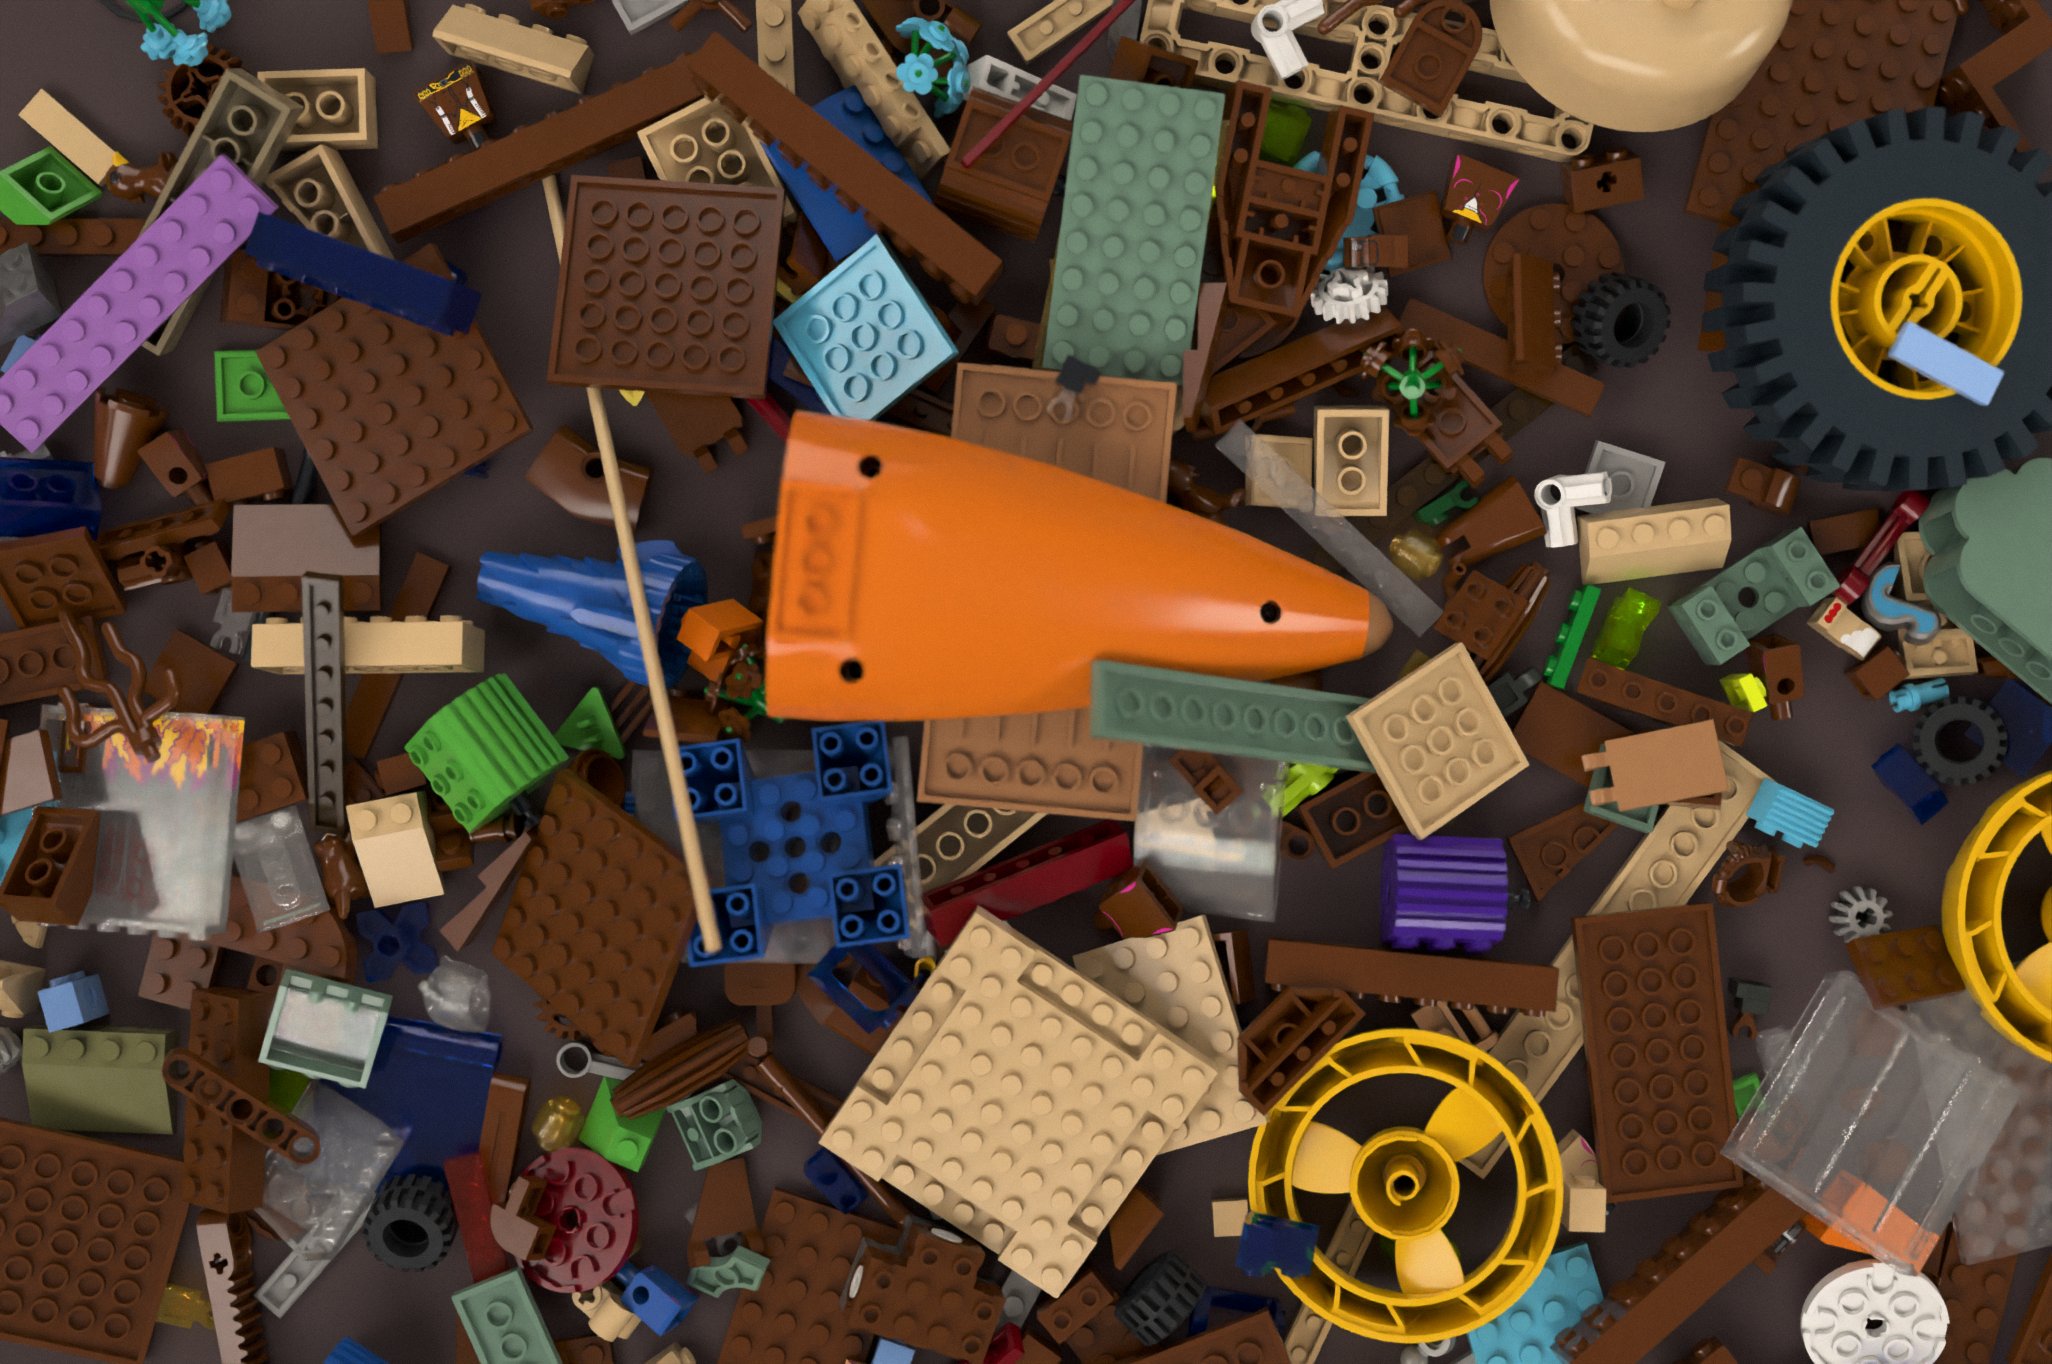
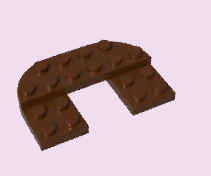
M216 873L205 874V876H214V877H215V874H216ZM218 873L217 884L226 910V917L224 912L221 915L225 931L214 905L212 932H210L209 928H206L210 927L208 922L202 923V931H200V924L195 931H193L195 925L189 930H185L187 929L186 923H184V930H182L185 916V890L183 914L181 912L182 905L180 904L182 900V882L177 890V910L174 929L172 928L174 924L175 900L167 919L166 928L165 918L167 911L163 915L160 927H158L163 912L171 902L174 889L164 897L152 916L149 928L155 929L138 997L190 1010L192 989L215 987L225 948L284 963L275 1000L286 968L354 986L358 964L356 941L353 933H349L345 923L339 918L336 907L329 904L324 898L309 892H300L245 878L243 875ZM203 875L188 879V883L200 900L202 899ZM205 877V885L210 886H204L203 902H212L211 891L212 895L214 894V901H216L219 914H221L223 907L222 905L220 906L221 901L220 897H218L215 878ZM188 886L190 900L196 913H198L201 904ZM187 900L186 921L189 927L194 920V915ZM203 903V907L196 920L199 921L204 914L203 921L211 922V903ZM289 991L277 1034L329 1048H337L347 1011L344 1009L343 1004L324 999L321 1003H313L308 1000V995Z

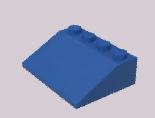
M856 85L842 90L812 107L814 111L929 203L933 204L900 150L895 147L891 139L884 133L882 125L871 108L864 102L862 94ZM760 142L836 263L851 256L876 235L865 225L866 221L862 218L863 215L856 211L854 215L850 214L837 203L838 199L834 196V192L828 188L826 192H823L808 179L810 176L805 172L806 169L800 166L796 170L780 157L781 153L777 150L776 145L772 143L770 147H767Z

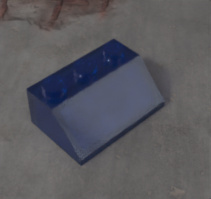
M0 457V537L27 538L86 526L92 539L96 540L103 508L97 478L93 475L94 463Z

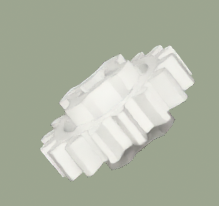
M1342 267L1330 270V275L1321 274L1319 282L1310 295L1312 307H1314L1316 315L1323 314L1325 321L1334 317L1337 324H1341L1344 319H1349L1351 324L1356 322V319L1363 318L1368 320L1369 312L1380 313V305L1387 304V296L1389 294L1387 280H1384L1383 272L1375 273V267H1368L1365 270L1362 267L1347 269Z

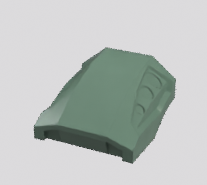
M730 1079L725 1083L689 1096L687 1099L666 1107L668 1113H672L694 1164H692L694 1171L720 1163L761 1144L762 1120L749 1091L734 1079Z

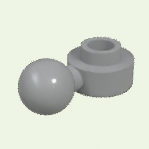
M1456 1337L1445 1339L1442 1343L1433 1341L1418 1343V1346H1407L1401 1352L1400 1363L1428 1364V1356L1438 1357L1450 1352L1455 1345Z

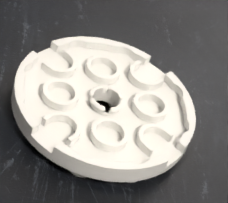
M1867 1259L1847 1263L1827 1274L1810 1291L1804 1302L1800 1317L1801 1335L1807 1352L1815 1364H1933L1944 1349L1947 1323L1949 1324L1946 1305L1933 1282L1922 1272L1907 1264L1886 1259ZM1868 1318L1870 1320L1879 1319L1883 1321L1882 1325L1877 1329H1867L1865 1327L1868 1323Z

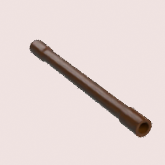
M772 1053L763 1057L755 1066L775 1090L779 1091L818 1136L821 1137L830 1121L795 1083L791 1074ZM836 1155L891 1216L903 1233L907 1215H916L906 1208L882 1179L877 1182Z

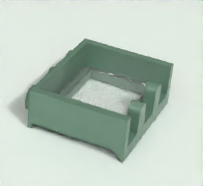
M286 968L258 1062L267 1064L272 1069L293 1070L303 1073L308 1078H325L337 1081L344 1087H361L366 1089L393 996Z

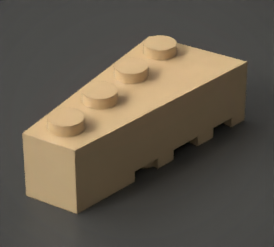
M320 144L266 177L264 181L266 185L276 192L282 199L281 202L290 212L298 217L305 225V229L309 234L319 241L331 259L357 288L397 264L338 150Z

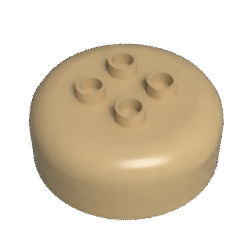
M1490 0V10L1495 31L1510 62L1526 82L1546 100L1561 110L1598 126L1621 131L1657 132L1691 125L1711 116L1734 100L1747 86L1777 42L1786 24L1793 0Z

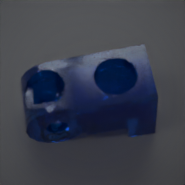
M823 1146L804 1162L803 1174L844 1215H848L869 1197L859 1180L850 1173L851 1171L835 1153Z

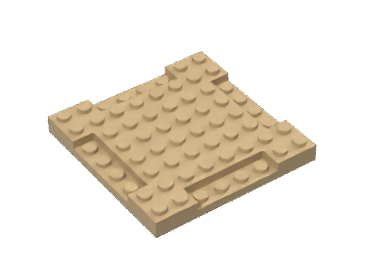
M978 905L825 1128L818 1143L877 1182L882 1178L997 1253L998 1261L1058 1299L1097 1244V1238L1164 1143L1174 1129H1179L1218 1074V1063Z

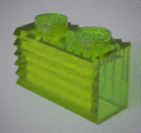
M1271 97L1260 151L1294 164L1312 119L1306 117L1307 112L1300 107L1287 105L1284 108L1273 104L1274 99Z

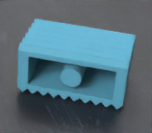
M1764 777L1746 816L1757 821L1754 826L1755 828L1772 836H1775L1778 830L1784 833L1781 840L1801 849L1803 843L1815 848L1819 846L1818 841L1822 839V834L1825 833V828L1828 827V822L1831 821V816L1835 812L1834 809Z

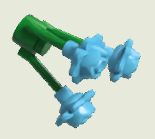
M124 0L135 10L147 27V33L143 35L145 42L141 44L140 48L143 52L148 53L151 60H156L157 58L165 60L172 57L174 59L173 63L176 66L187 64L193 67L202 63L203 59L208 55L209 51L206 47L208 43L207 34L203 32L198 35L187 36L181 29L177 30L159 12L164 5V0ZM181 0L193 6L200 19V29L207 30L210 33H213L216 28L226 26L227 21L232 17L227 0ZM147 13L152 15L160 24L153 23Z

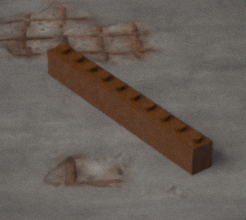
M697 52L682 53L666 66L648 68L637 79L630 82L620 81L609 87L608 92L596 97L594 95L583 97L576 102V106L570 109L552 111L544 116L543 121L532 126L529 124L521 125L512 130L511 135L503 139L487 140L476 151L467 155L464 153L456 154L447 159L446 164L438 168L420 170L409 181L402 184L392 183L381 189V193L373 196L390 235L398 244L632 140L638 137V131L705 98L696 90L697 86L691 81L693 75L687 66Z

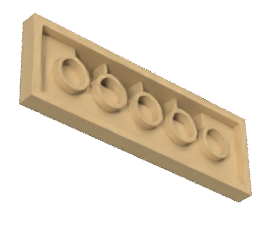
M806 0L798 11L804 27L815 39L823 56L829 61L839 76L843 87L847 89L856 85L862 94L864 102L871 108L882 125L884 133L891 139L895 147L900 150L922 185L947 158L950 148L913 91L907 92L903 88L904 81L899 80L896 76V65L854 0Z

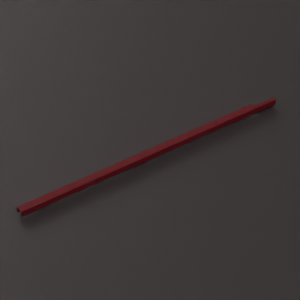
M1121 0L962 159L961 165L968 170L1136 0Z

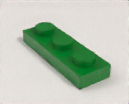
M1587 584L1581 585L1579 590L1574 589L1567 604V609L1571 610L1566 623L1562 622L1555 635L1554 641L1558 643L1554 656H1548L1542 670V675L1546 676L1545 684L1555 689H1564L1601 589Z

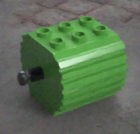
M499 673L493 678H488L485 682L479 683L476 687L466 691L462 696L457 697L449 705L440 709L405 746L411 761L421 769L430 781L433 790L443 798L452 810L455 819L465 827L469 834L488 824L511 807L518 816L525 814L527 819L524 824L527 828L530 829L538 825L543 814L541 811L534 813L532 807L535 805V802L529 794L541 786L569 759L568 755L506 673L502 675Z

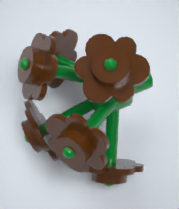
M755 643L749 646L748 644H743L742 649L736 651L738 658L729 662V665L747 659L748 664L741 662L734 667L732 674L725 680L727 692L720 690L723 673H719L717 682L710 680L708 687L704 688L706 693L704 701L711 702L710 714L713 713L717 697L726 699L732 704L741 703L753 707L744 715L739 714L733 707L728 710L723 709L718 713L724 734L730 739H740L742 744L752 738V734L748 730L751 726L749 720L757 714L762 716L768 714L766 684L753 656L767 650V646L758 649ZM772 717V718H773L777 723H781L782 721H784V719H785L786 717Z

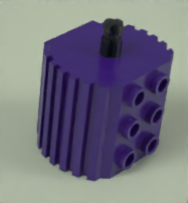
M1394 834L1384 844L1383 859L1381 861L1379 925L1382 944H1392V950L1412 951L1413 947L1422 945L1427 946V951L1449 952V948L1463 947V953L1484 954L1485 950H1491L1492 946L1502 941L1506 929L1505 918L1507 916V909H1512L1513 904L1518 903L1520 910H1527L1531 902L1528 889H1520L1519 895L1513 893L1512 888H1507L1506 851L1503 850V839L1427 836L1423 840H1418L1415 835Z

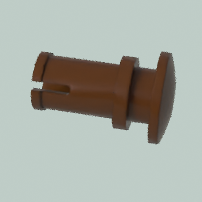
M513 811L510 818L504 815L500 816L498 820L485 824L480 829L469 834L471 843L476 845L485 842L502 841L505 844L511 843L512 839L515 842L522 836L525 829L523 815L518 816Z

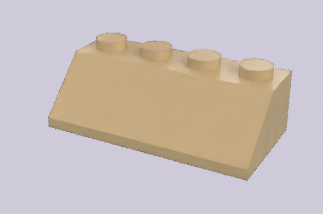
M465 4L464 8L452 5L433 31L432 37L450 55L472 60L479 64L583 95L595 55L590 47L586 45L587 41L580 37L567 34L564 39L553 35L551 29L538 24H533L532 28L519 25L520 21L505 14H499L498 18L485 15L486 10L472 4Z
M1718 498L1577 516L1582 585L1723 568L1732 540L1730 505Z

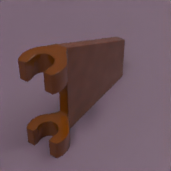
M744 1158L720 1162L707 1168L688 1240L687 1256L690 1268L710 1264L708 1249L704 1243L705 1239L731 1233H742L741 1246L757 1254L764 1252L763 1241L756 1225Z

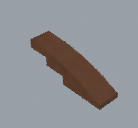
M368 0L377 54L412 51L414 43L408 12H410L409 1Z

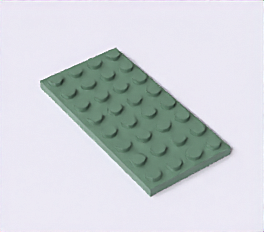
M1080 75L1042 368L1062 370L1065 360L1070 355L1098 370L1102 376L1169 382L1183 386V351L1191 349L1225 94Z

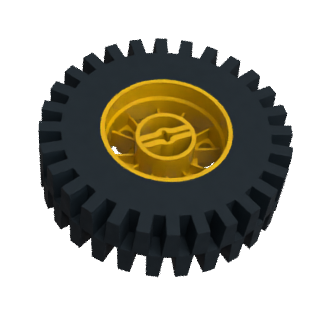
M1924 107L1906 114L1904 108L1887 111L1840 127L1796 146L1785 153L1787 159L1766 167L1754 179L1760 186L1759 189L1737 199L1729 213L1739 219L1741 223L1718 233L1712 248L1713 251L1728 256L1727 264L1705 274L1703 290L1723 293L1722 306L1702 314L1703 332L1724 331L1727 348L1707 355L1712 372L1734 371L1738 383L1721 394L1729 409H1752L1756 415L1743 427L1754 440L1780 442L1771 456L1784 465L1809 466L1805 474L1806 477L1818 482H1843L1842 488L1857 491H1909L1951 488L1967 484V478L1990 477L2005 470L2002 460L2026 457L2039 447L2032 436L2033 433L2052 431V181L2045 183L2037 181L2051 165L2052 158L2041 148L2012 154L2022 135L2021 133L2007 125L1981 132L1985 116L1967 111L1945 118V107ZM1887 220L1915 226L1912 236L1906 244V253L1892 252ZM1859 239L1861 240V248L1857 244ZM1926 242L1929 245L1928 255H1925L1923 252ZM1848 258L1855 268L1847 276L1844 283L1840 282V277ZM1950 260L1956 270L1959 281L1951 268L1946 265ZM1896 270L1897 272L1895 273V275L1893 276L1885 290L1882 292L1885 282L1887 281L1889 276ZM1920 320L1919 327L1942 339L1951 331L1959 333L1955 346L2002 370L2004 374L1989 404L1981 406L1919 373L1917 379L1915 370L1896 361L1895 376L1901 388L1878 378L1877 373L1882 360H1894L1888 354L1904 322L1910 321L1917 324ZM1843 331L1845 332L1847 338L1850 340L1849 342H1847Z

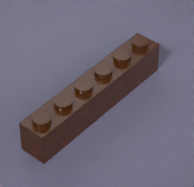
M1380 305L1381 312H1369L1368 320L1360 318L1351 324L1349 319H1344L1341 324H1332L1211 376L1200 416L1214 434L1217 435L1364 371L1361 365L1363 354L1372 346L1377 349L1382 341L1387 343L1384 350L1391 353L1393 358L1399 356V351L1392 349V341L1403 336V326L1384 305Z

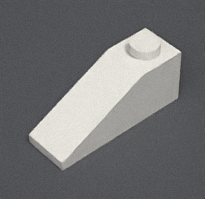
M985 55L967 65L971 83L969 91L963 94V99L967 101L972 88L976 87L1020 102L1042 79L989 55ZM1052 84L1030 107L1071 121L1077 94Z

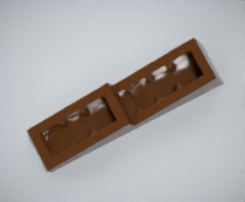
M1227 282L1199 284L1198 350L1183 351V420L1187 432H1196L1229 307Z
M538 825L526 831L477 876L486 888L440 930L458 952L475 940L525 862L529 849L538 836L536 831Z

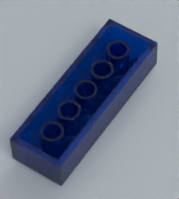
M258 212L244 252L258 258L257 266L452 337L455 330L468 335L482 296L481 293L454 281L262 212Z

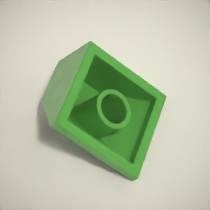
M52 146L0 171V211L16 225H50L101 198L103 194L98 187Z
M604 1076L579 1140L602 1155L606 1160L639 1172L645 1164L667 1108L664 1107L629 1120L625 1115L620 1118L615 1112L610 1099L615 1096L613 1089L624 1080Z

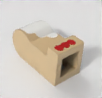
M1837 597L1825 598L1807 621V624L1837 647H1841L1850 655L1864 661L1881 639V635L1847 609V605Z

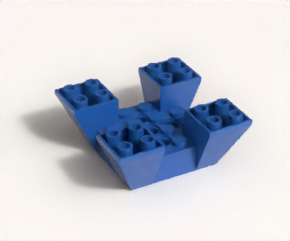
M871 720L812 728L816 771L762 779L755 778L740 739L678 747L694 823L720 825L726 888L709 890L721 950L706 953L698 916L687 943L690 967L764 958L774 926L833 919L836 948L911 938L902 864L875 867L868 806L893 792L885 720ZM672 793L673 809H674V819H675V821H678L677 812H676L675 803H674V798H673V793ZM793 805H800L802 809L800 818L794 822H788L786 818L787 810ZM833 835H839L841 837L840 848L834 853H827L825 848L827 839ZM797 840H804L806 845L805 852L800 857L792 858L790 854L791 845ZM761 845H768L770 848L768 859L758 863L755 859L757 848ZM802 875H807L810 880L809 888L804 893L797 894L794 890L795 880Z

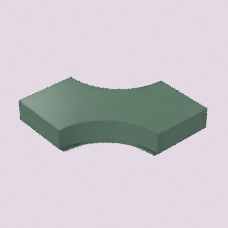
M738 1245L736 1250L727 1256L710 1257L709 1265L691 1268L686 1284L716 1298L723 1291L730 1288H746L758 1291L770 1259Z

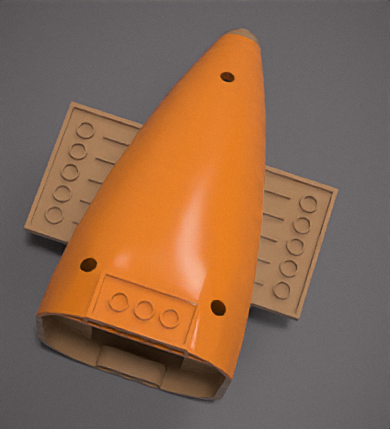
M958 363L951 438L862 419L796 411L790 430L781 484L770 603L766 671L768 716L821 720H925L917 798L919 802L1136 821L1144 744L1090 738L1092 662L1102 660L1259 682L1362 659L1383 647L1391 637L1394 628L1392 616L1381 599L1367 589L1248 534L1166 504L1177 383L1100 376L1094 388L1086 384L1081 395L1077 396L1055 383L1060 372Z

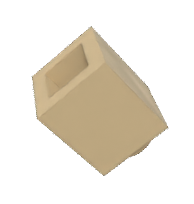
M1574 1176V1181H1563L1562 1224L1566 1229L1576 1232H1605L1606 1188L1599 1184V1182H1596V1178L1590 1176Z

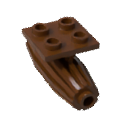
M1532 562L1530 566L1522 563L1500 585L1473 570L1433 628L1456 643L1463 642L1486 684L1502 668L1534 622L1552 584L1547 578L1550 572L1536 562Z
M685 1007L663 1019L665 1026L657 1031L654 1027L642 1059L646 1063L613 1089L615 1096L610 1099V1102L620 1118L625 1115L629 1120L670 1106L722 1076L749 1054L747 1043L751 1038L740 1019L735 1018L698 1033L696 1020L698 1013L696 1009L687 1013Z

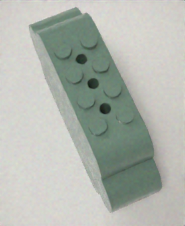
M2036 458L2012 470L2005 469L1990 477L1967 478V484L1941 488L1931 497L1929 506L1919 518V534L1924 546L1933 555L1927 563L1923 575L1924 589L1930 602L1942 614L2052 704V459Z

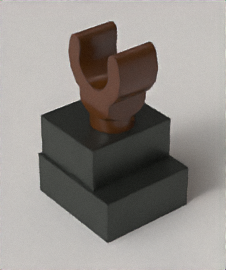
M1730 977L1727 991L1735 996L1733 1006L1739 1010V1013L1730 1024L1729 1033L1734 1038H1737L1740 1027L1747 1025V1037L1755 1040L1758 1033L1757 1027L1754 1024L1753 1014L1768 1016L1773 988L1765 982Z

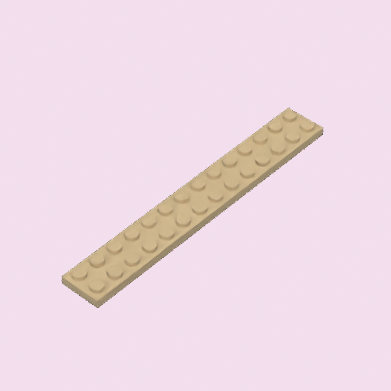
M1718 741L1729 791L1722 792L1721 809L1714 810L1666 805L1655 820L1652 833L1644 835L1586 916L1685 905L1726 850L1727 842L1734 839L1749 817L1746 814L1764 777L1774 782L1776 781L1726 744ZM1572 935L1550 963V965L1559 968L1556 1012L1546 1011L1545 1017H1532L1523 1015L1524 1013L1519 1012V1008H1517L1499 1033L1496 1045L1486 1051L1519 1078L1530 1091L1538 1105L1584 1043ZM1501 1131L1487 1146L1459 1162L1484 1180L1509 1146L1504 1132Z

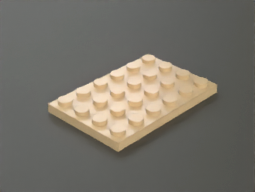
M1205 914L1178 922L1176 930L1148 938L1131 937L1072 956L1077 971L1218 1063V1074L1179 1129H1174L1157 1155L1270 1122L1268 1112L1263 1116L1239 1092L1237 1037L1242 1033V1029Z

